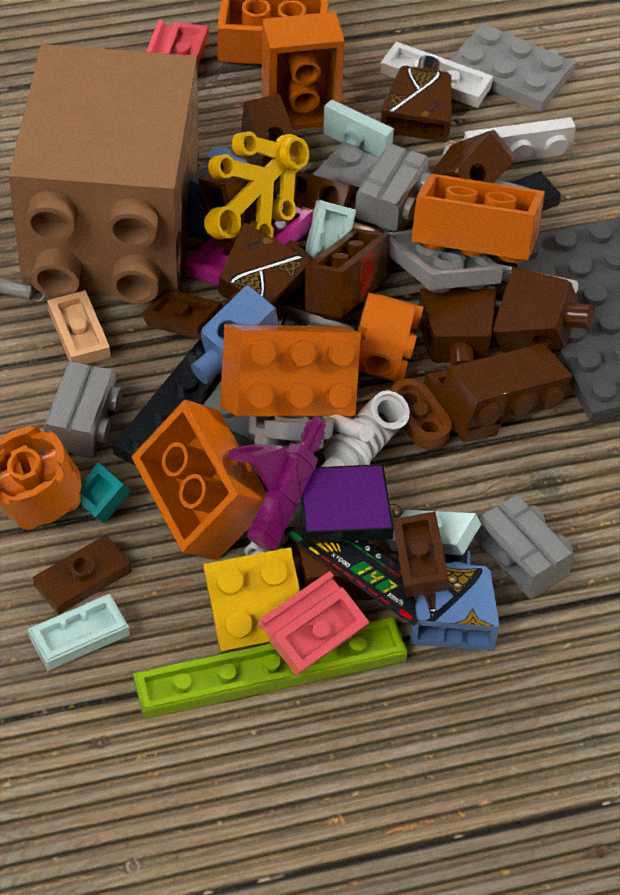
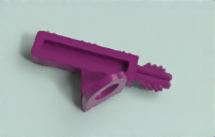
M315 416L313 420H309L306 423L304 432L301 433V445L290 444L287 451L285 446L255 444L236 447L228 452L230 460L251 462L268 489L248 531V538L262 550L274 551L280 544L291 516L295 513L294 510L302 498V493L308 480L312 477V472L316 468L318 459L313 455V452L320 449L321 441L325 439L324 429L326 427L325 422L321 421V418Z

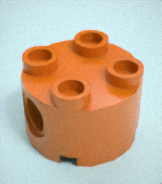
M368 292L357 330L361 332L359 373L394 383L404 379L408 361L402 360V358L411 359L417 335H414L415 332L410 331V329H418L423 306Z
M27 426L13 430L0 438V506L9 519L15 521L22 529L31 530L37 526L52 523L66 513L77 509L81 502L79 494L82 486L80 471L55 433L51 431L49 433L41 432L39 427Z

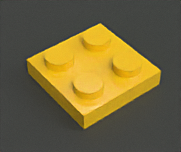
M291 547L203 564L220 654L271 643L268 634L263 628L260 629L257 623L262 617L300 592Z

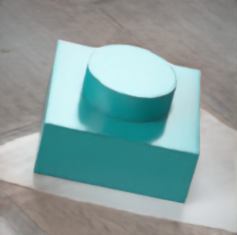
M98 462L81 482L82 486L79 492L81 496L80 504L95 518L105 523L132 490Z

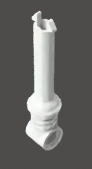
M389 390L381 391L375 395L352 419L370 425L374 429L372 440L363 442L341 433L333 434V437L325 442V462L321 467L370 465L371 459L406 425L410 410L405 399L398 393ZM378 412L385 416L387 422L379 417ZM300 501L287 527H297L303 524ZM284 534L276 550H279L289 537ZM253 541L244 549L246 556L269 551L260 549Z

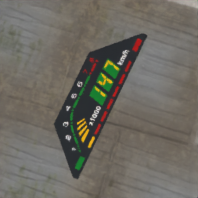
M286 527L284 534L412 626L418 623L414 597L406 598L401 567L396 561L366 540L305 543L303 527Z

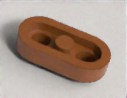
M407 378L395 382L390 391L398 393L407 403L412 404V406H408L410 410L409 419L406 425L403 426L411 440L417 446L425 449H437L444 446L450 439L452 421L429 388L423 382L416 379Z

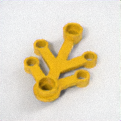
M250 131L237 133L232 139V149L237 156H251L257 153L273 159L265 167L236 161L228 154L216 155L209 160L208 170L214 179L220 180L234 177L250 182L226 206L215 207L209 211L204 219L205 230L215 239L234 238L241 229L240 215L257 199L256 221H252L249 225L258 230L260 228L261 232L273 238L272 218L275 221H287L295 216V175L309 160L308 145L302 138L293 134L282 135L274 142L258 138ZM244 139H245L246 144H247V147H246V148H245V146H244ZM221 162H222V164H223V172H222L221 166H220V165H221ZM280 176L279 198L273 199L274 181Z

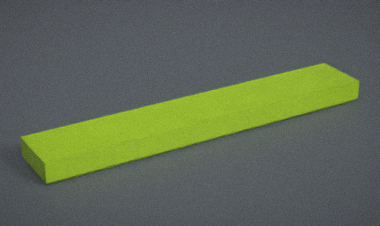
M394 616L371 621L363 630L297 677L274 646L269 643L133 673V678L143 719L145 720L406 662L408 653Z

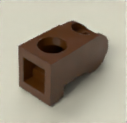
M298 171L295 175L294 202L313 210L316 201L319 200L355 209L356 193L360 187Z

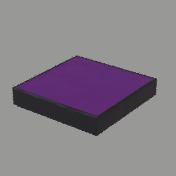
M384 464L316 467L313 470L312 477L309 478L300 500L305 543L393 539L394 527Z

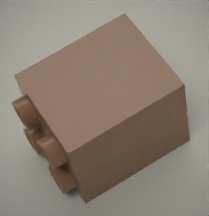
M40 45L9 172L21 282L32 284L35 290L52 297H62L86 290L87 294L117 296L123 301L135 304L147 303L156 299L165 289L179 292L183 272L182 263L185 259L189 235V182L192 176L199 172L197 56Z

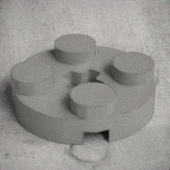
M249 416L248 432L255 435V444L278 446L280 445V440L297 441V444L301 445V433L304 432L306 423L309 420H313L315 416H270V419H260V416ZM327 416L325 419L324 437L325 439H330L333 437L334 418ZM325 439L321 441L322 445L319 446L320 448H323V442H325Z

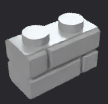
M393 144L387 145L356 193V218L370 224L377 223L379 227L393 232L399 228L403 219L410 220L415 212L416 197L430 175L428 173L429 159L427 156L414 151L408 153L405 148Z
M70 362L66 367L44 424V432L49 433L51 431L55 433L66 451L72 452L73 455L86 458L95 456L99 443L106 444L111 429V420L108 419L110 412L117 413L120 408L122 388L117 387L116 373L112 369L96 366L90 368L86 364Z
M515 495L503 502L500 507H494L479 518L481 526L476 532L475 539L528 598L536 597L546 591L549 586L552 587L566 579L570 574L574 557L570 542L562 534L556 535L546 525L542 512L535 505L528 506L520 496Z

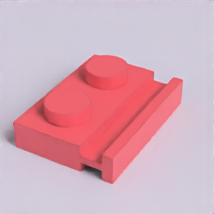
M159 19L146 52L197 56L198 68L209 38L208 26L175 21L173 25L164 24V20Z
M331 571L269 612L257 623L260 629L263 628L270 637L269 641L296 677L359 633L370 623L344 588H340L336 584Z

